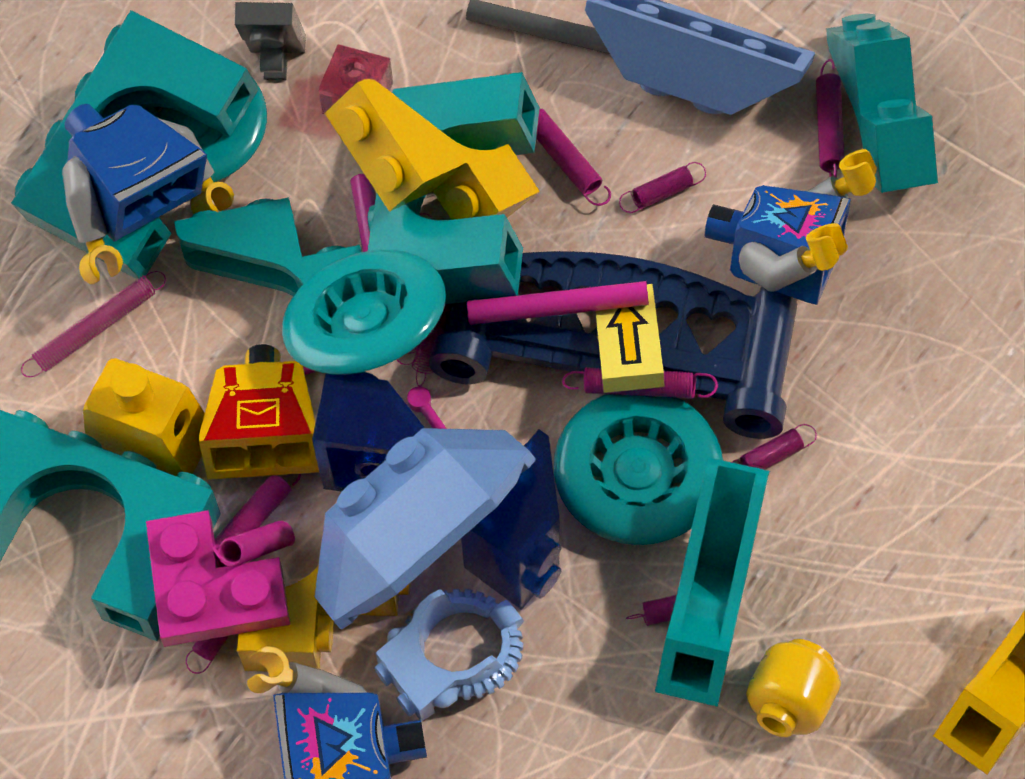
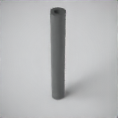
M469 1L466 20L610 54L594 27L485 1Z

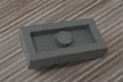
M235 2V26L251 53H260V72H264V79L287 80V53H305L306 34L293 3Z

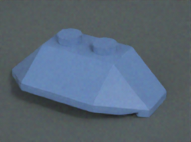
M587 0L585 12L624 79L640 84L644 91L656 96L673 95L691 101L694 107L710 114L726 113L732 115L799 83L811 66L815 56L813 51L801 47L797 48L779 39L661 0Z
M422 428L413 437L402 439L390 449L386 460L366 478L349 484L338 496L337 503L325 512L314 597L341 630L353 623L358 617L357 615L368 613L397 595L491 513L518 482L520 474L529 469L536 458L506 430Z

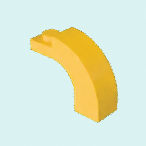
M1025 610L987 663L964 688L933 735L986 775L996 765L1025 726Z

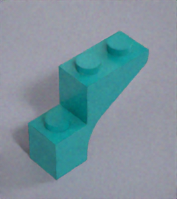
M870 13L846 16L842 18L843 26L826 28L829 52L855 112L863 149L870 152L877 167L874 187L881 193L937 184L933 119L931 114L916 105L910 37L892 27L889 22H883L880 19L876 20V15Z
M289 197L277 200L258 199L244 207L220 212L211 210L195 213L190 218L174 221L185 262L191 269L279 290L292 296L308 279L321 269L347 256L362 253L360 245L350 247L329 246L319 250L316 254L302 257Z
M708 457L677 596L665 638L655 688L656 693L718 707L769 476L768 470Z

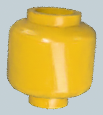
M793 639L789 642L777 643L766 650L749 682L746 692L750 707L757 714V721L762 728L779 737H790L792 734L807 735L813 733L822 726L841 686L838 671L834 667V660L825 649L808 640Z

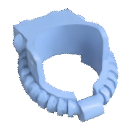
M440 589L427 596L419 603L418 607L411 611L413 615L408 616L405 621L407 626L393 628L389 631L387 636L388 642L376 652L378 664L374 669L386 686L392 683L401 694L397 697V700L409 717L415 713L422 722L435 713L433 708L435 706L446 708L456 702L459 697L464 698V700H471L473 696H476L477 699L482 698V694L488 693L490 695L494 693L496 687L501 689L505 685L504 681H509L513 677L511 673L517 671L519 667L517 662H520L522 659L520 651L523 650V643L520 640L523 637L522 632L517 629L524 620L508 600L498 604L495 602V598L491 596L486 598L484 593L479 591L475 594L470 589H465V592H460V589H453V592L448 593L447 590L443 591ZM459 613H473L487 619L490 617L501 630L502 637L501 651L497 659L491 655L468 670L455 672L445 670L431 663L425 657L424 642L427 641L431 630L441 620Z

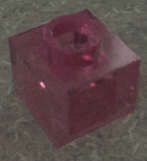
M337 44L318 89L322 114L357 82L364 79H373L390 91L393 85L391 59Z

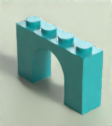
M130 10L122 25H116L109 33L104 46V54L94 70L86 73L78 83L75 91V100L63 120H58L50 128L45 140V149L34 167L27 169L19 178L15 188V197L11 204L28 222L89 253L86 243L78 242L67 208L62 175L63 167L68 160L69 140L72 138V135L65 129L64 124L73 109L82 104H90L103 118H106L129 105H140L142 108H171L230 137L259 89L247 68ZM158 217L115 242L108 234L103 237L105 245L114 247L121 254L123 265L120 271L135 279H140L142 275L148 274L172 233Z
M522 72L393 89L392 93L448 137L463 146L476 150H492L509 144L515 155L535 152L540 107ZM376 193L375 205L370 206L368 211V227L370 231L368 251L398 250L415 254L428 261L438 271L444 282L446 290L445 304L518 296L523 246L505 214L442 221L431 220L420 216L421 206L426 195L389 212Z
M0 410V562L24 518L41 501L54 494L75 489L103 493L114 499L124 508L125 525L120 542L92 594L91 600L102 620L158 641L160 633L146 521L208 510L214 529L221 513L211 486L200 477L191 473L179 472L177 476L158 470L152 461L138 453L124 451L121 456L105 450L97 440L85 433L72 430L66 435L50 429L45 421L27 411L17 410L13 415Z

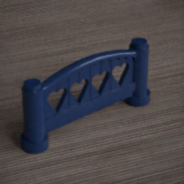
M579 251L523 253L519 283L530 282L536 285L538 289L553 286L562 291L646 281L647 284H653L655 308L669 307L678 316L675 321L659 334L663 371L692 372L693 375L695 373H707L714 376L718 382V388L710 397L726 400L723 423L732 432L754 439L773 438L782 432L787 406L781 398L798 305L793 297L776 291H767L762 286L759 293L755 296H749L722 283L684 269L623 255ZM467 302L452 303L444 334L439 335L434 340L429 359V367L435 374L445 380L459 384H477L484 381L488 373L491 357L570 372L584 371L586 367L601 369L597 327L591 333H586L577 313L538 317L532 323L527 322L526 319L470 325ZM694 313H702L711 320L720 317L728 318L734 322L736 328L706 355L702 354L686 319ZM697 375L695 394H710L715 388L713 379L708 376Z

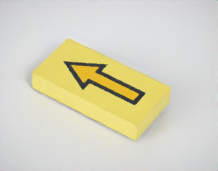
M647 284L649 305L595 311L604 393L665 387L653 284Z

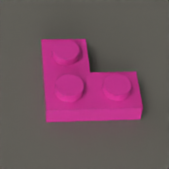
M208 510L146 521L159 633L164 647L291 625L283 570L279 557L242 563L234 567L225 566L218 568L217 555L213 549L215 540L212 519Z

